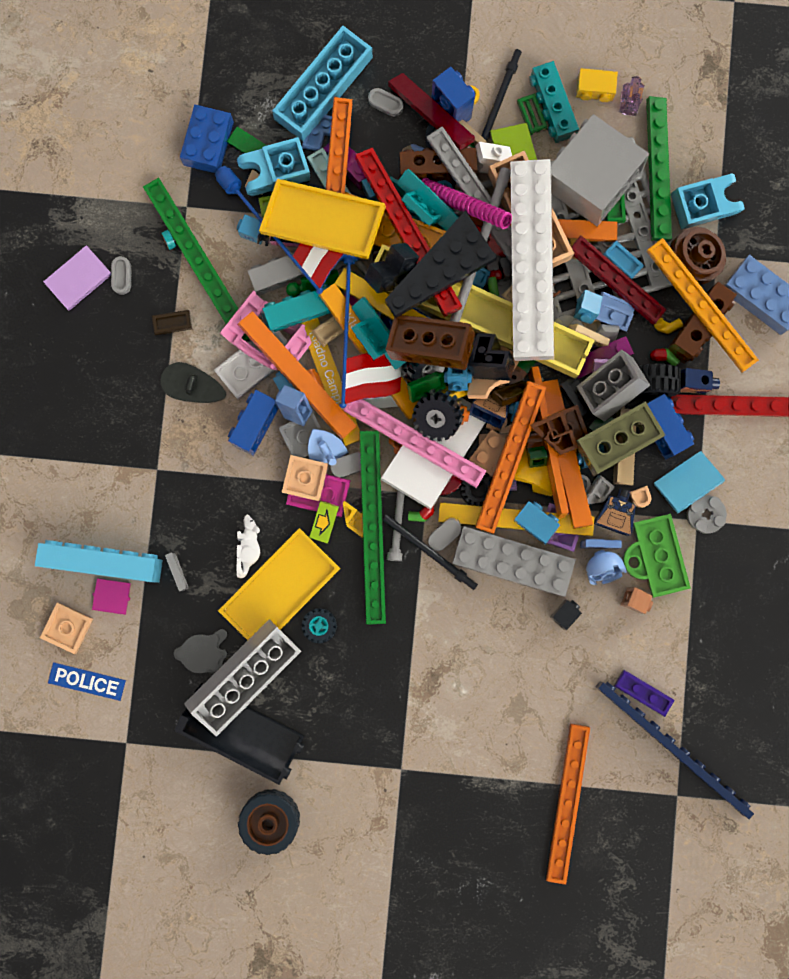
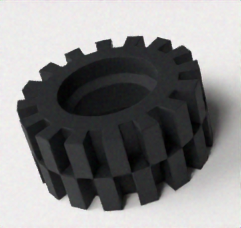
M485 473L480 481L485 486V493L480 497L474 496L470 490L471 485L463 481L460 487L463 500L468 505L482 506L492 480L491 477Z

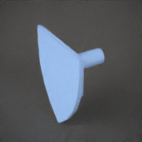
M312 429L308 441L309 459L333 466L337 462L336 459L349 453L343 442L334 434L325 430Z

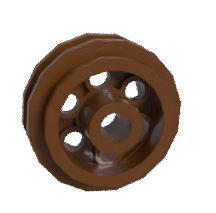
M691 227L685 229L671 242L670 248L699 285L709 283L723 271L726 264V251L722 240L714 232L703 227Z

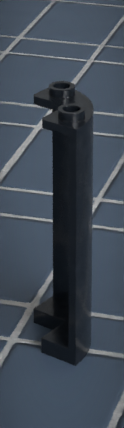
M202 683L195 690V692L203 685ZM246 707L217 737L198 721L187 708L181 715L174 730L280 785L283 778L287 780L292 770L289 766L295 754L300 755L304 744L301 743L304 738L302 734L249 707Z

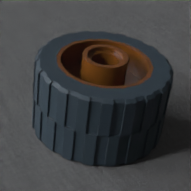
M267 789L256 793L247 801L239 815V835L243 843L257 854L270 855L277 854L282 850L284 851L293 842L300 825V812L298 811L297 804L285 792L276 789Z

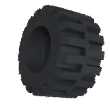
M645 364L639 366L650 386L638 396L658 398L663 394L667 397L680 394L681 369L679 367L668 364Z

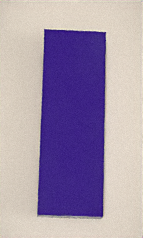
M625 670L621 672L614 684V687L664 717L675 701Z

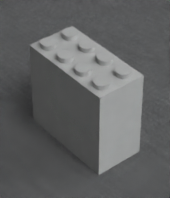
M593 114L589 120L585 119L577 134H572L566 148L562 147L559 150L556 160L554 162L550 161L551 193L598 227L622 195L642 173L649 153Z

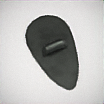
M172 363L164 369L161 375L162 389L173 399L195 403H212L223 400L226 397V391L214 378L187 363Z

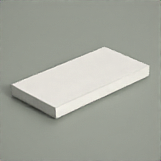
M280 331L274 332L273 334L285 346L288 342ZM252 340L248 342L251 346L262 352ZM241 350L235 352L214 369L238 400L275 371L252 359Z

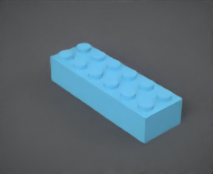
M342 26L272 110L274 120L304 142L311 131L323 119L324 115L333 107L334 97L340 98L373 58L372 47Z
M45 540V544L38 543L35 560L36 567L146 582H160L163 560L157 559L158 555L142 553V557H139L137 552L123 550L122 554H119L120 550L103 548L102 552L100 547L84 545V549H81L82 545L65 543L62 546L63 542Z

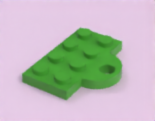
M671 514L633 523L637 542L631 544L623 555V563L627 573L636 579H647L652 598L691 589ZM631 557H635L638 560L636 568L629 566V559Z

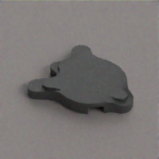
M220 629L212 635L201 634L188 638L181 647L175 649V659L181 661L191 672H210L214 674L223 666V661L228 655L226 650H222L219 647L227 638V631Z

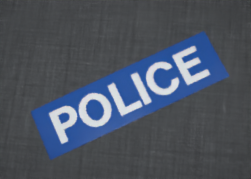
M54 662L48 680L49 684L121 701L126 682L123 679Z

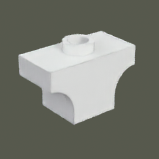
M478 142L475 146L477 168L480 173L488 174L489 166L512 156L511 149L508 146Z

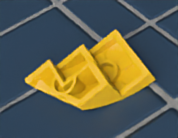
M525 446L513 480L532 484V489L535 493L552 496L547 466L529 468Z

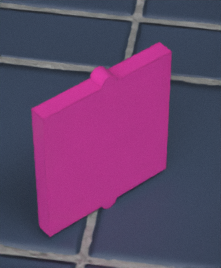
M97 578L95 592L92 594L94 596L92 610L126 615L128 601L130 600L131 583Z

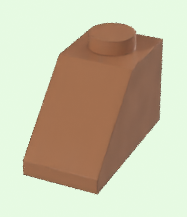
M627 587L621 606L641 614H646L653 605V601H651L652 595L636 587Z

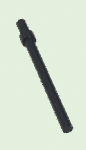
M515 49L511 61L506 66V74L481 136L486 141L512 76L516 74L518 69V61L522 53L519 49Z
M386 514L383 518L385 523L453 574L457 581L463 582L472 590L476 589L478 584L470 579L465 571L456 568Z

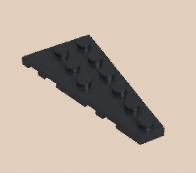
M466 211L463 212L385 299L386 305L395 318L496 261V255Z

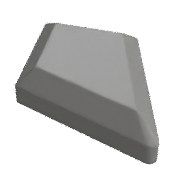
M601 324L596 333L609 338V343L616 341L620 327ZM593 344L591 349L597 348L598 346Z

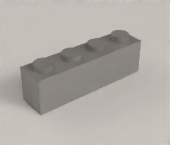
M287 254L280 259L279 257L273 258L267 264L254 265L251 267V270H248L258 296L284 287L291 282H297L302 277H305Z

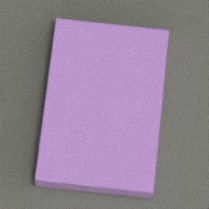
M86 245L43 282L67 310L70 311L108 279L111 273Z

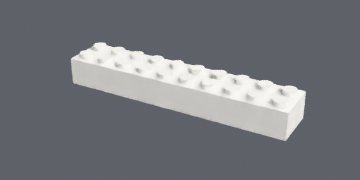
M550 159L511 161L513 358L515 361L554 360Z

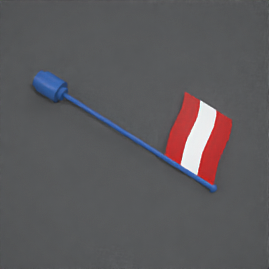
M226 166L220 167L215 173L216 181L227 194L237 193L262 223L263 219L240 192L241 180L231 168ZM273 237L317 290L316 293L322 294V287L330 272L345 254L300 243L294 255H292L279 238Z
M347 254L341 258V261L347 265L341 404H339L341 408H345L348 403L358 400L387 397L401 391V367L395 370L385 355L375 360L368 353L347 358L351 265L359 261V257Z

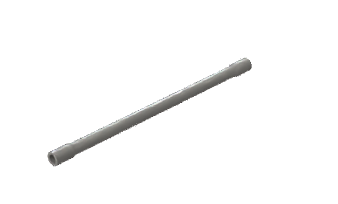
M502 167L500 169L495 184L496 187L490 201L492 206L499 208L504 190L511 176V170ZM484 221L480 233L487 242L493 225ZM476 272L464 278L458 295L462 309L452 313L450 321L460 322ZM433 365L432 369L443 373L445 367Z

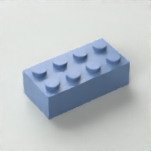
M751 255L747 256L724 286L737 294L734 298L737 303L778 334L782 335L789 330V284Z

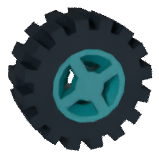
M321 608L313 609L302 620L303 634L313 643L327 642L336 632V619L328 610Z

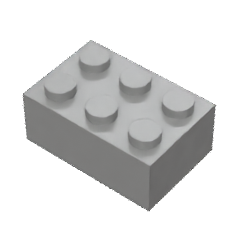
M621 350L582 381L577 388L592 414L606 421L648 388L650 384L634 358Z

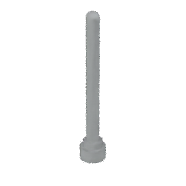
M397 490L394 520L402 525L405 494ZM394 529L392 548L387 552V560L402 562L403 554L401 549H399L401 534Z

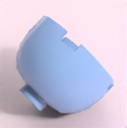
M605 550L595 552V556L590 558L586 566L587 576L592 585H597L596 581H602V584L613 582L623 576L622 572H627L621 557L613 552H605Z

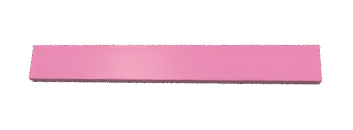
M363 399L348 403L343 409L347 414L475 488L478 487L486 473V470L438 442L429 440V437H423L422 433Z

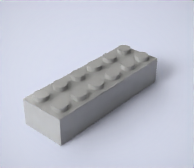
M463 526L452 564L565 597L576 559Z
M269 619L184 704L189 712L217 737L301 651Z

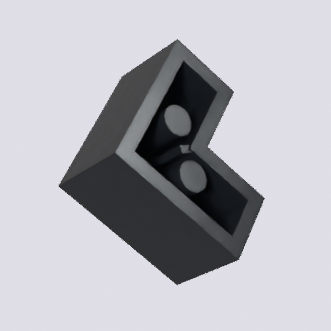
M406 242L393 244L390 246L385 261L370 263L364 279L377 294L393 291L416 266L419 256Z
M477 333L468 362V367L474 379L511 381L515 363L510 351H500L501 346L496 334Z

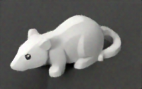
M248 514L243 520L244 532L237 531V539L241 541V545H237V578H244L249 571V567L260 556V547L257 541V533L260 532V529Z

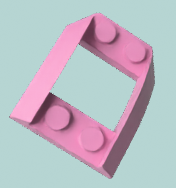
M253 290L221 330L220 334L252 359L272 370H278L262 352L241 338L244 332L237 324L252 311L257 316L259 314L262 316V308L268 303L266 300H262ZM297 324L283 329V331L292 335L285 347L298 361L312 343L310 337L307 336L304 324Z

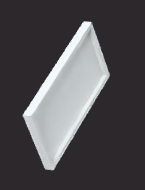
M461 397L456 399V402L461 401L462 405L467 406L468 411L470 410L472 405L470 402ZM469 415L468 422L460 425L455 435L450 436L447 440L443 438L442 441H437V438H435L434 441L464 458L486 422ZM402 445L381 480L431 510L453 474Z

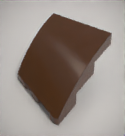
M578 405L571 406L530 424L531 428L559 455L577 449L576 441L588 434Z

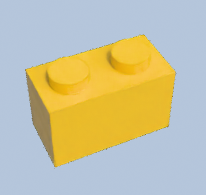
M580 68L577 78L576 98H581L582 100L596 99L601 102L613 101L616 94L618 72Z

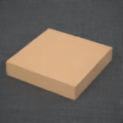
M290 455L282 493L320 501L328 463Z
M56 603L40 638L66 651L77 654L93 618L61 603Z

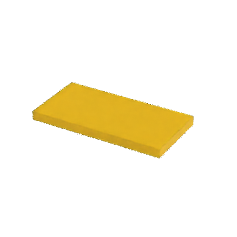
M277 179L259 232L264 235L368 260L386 206L385 203Z
M299 528L218 612L247 640L269 619L281 630L341 568Z

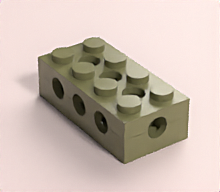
M645 401L578 439L576 442L578 445L577 449L593 476H596L666 435ZM633 426H637L640 429L639 434L633 431ZM616 435H620L623 438L622 444L617 442ZM600 444L606 447V453H602L599 450Z

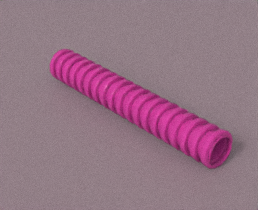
M428 178L421 180L444 203L462 212L466 211L468 215L477 217L501 229L509 227L512 221V214L510 212L501 210L496 206L487 204Z

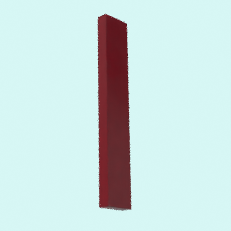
M404 73L388 81V86L435 129L443 126L459 150L475 141V136Z
M580 235L571 246L574 252L573 256L652 325L656 324L666 309Z

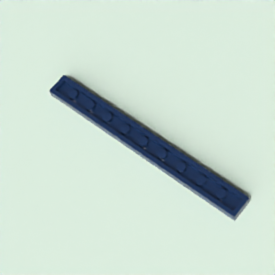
M600 681L595 686L732 807L750 820L754 815L749 809L751 805L742 798L739 801L734 796L736 792L727 785L724 788L719 783L721 781L720 778L712 772L708 774L704 770L706 766L697 759L693 761L689 757L691 753L682 746L678 748L674 744L676 740L669 734L663 735L659 731L661 728L652 720L648 722L644 718L646 714L638 707L633 709L629 705L631 701L623 694L619 696L614 692L616 688L608 681L606 683Z

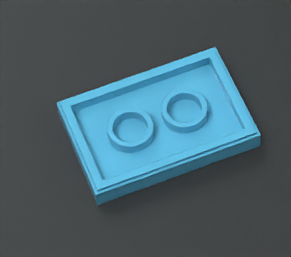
M700 451L654 482V486L678 514L725 482V478Z

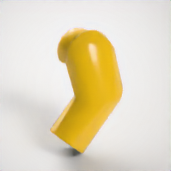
M660 318L654 324V327L657 331L670 334L683 327V323L679 318L671 323Z

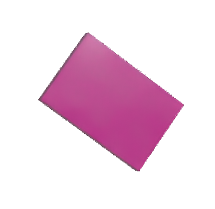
M326 474L320 501L339 506L336 516L342 518L344 511L343 502L347 499L351 480ZM288 494L286 505L317 512L320 501Z

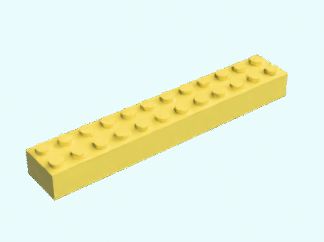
M382 244L374 263L385 261L390 247ZM463 280L451 286L457 298ZM472 285L460 322L471 324L476 334H496L500 345L513 350V303ZM433 297L416 306L450 321L452 314L444 317ZM554 322V360L535 361L576 379L595 340Z

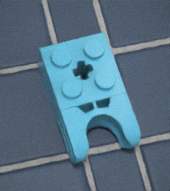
M299 137L264 146L262 149L244 153L237 158L240 168L256 169L260 172L258 178L247 183L246 192L250 196L273 191L277 179L298 184L310 181V171Z
M734 174L682 186L670 194L681 230L732 216L745 209L742 201L731 202L724 195L725 188L736 182Z

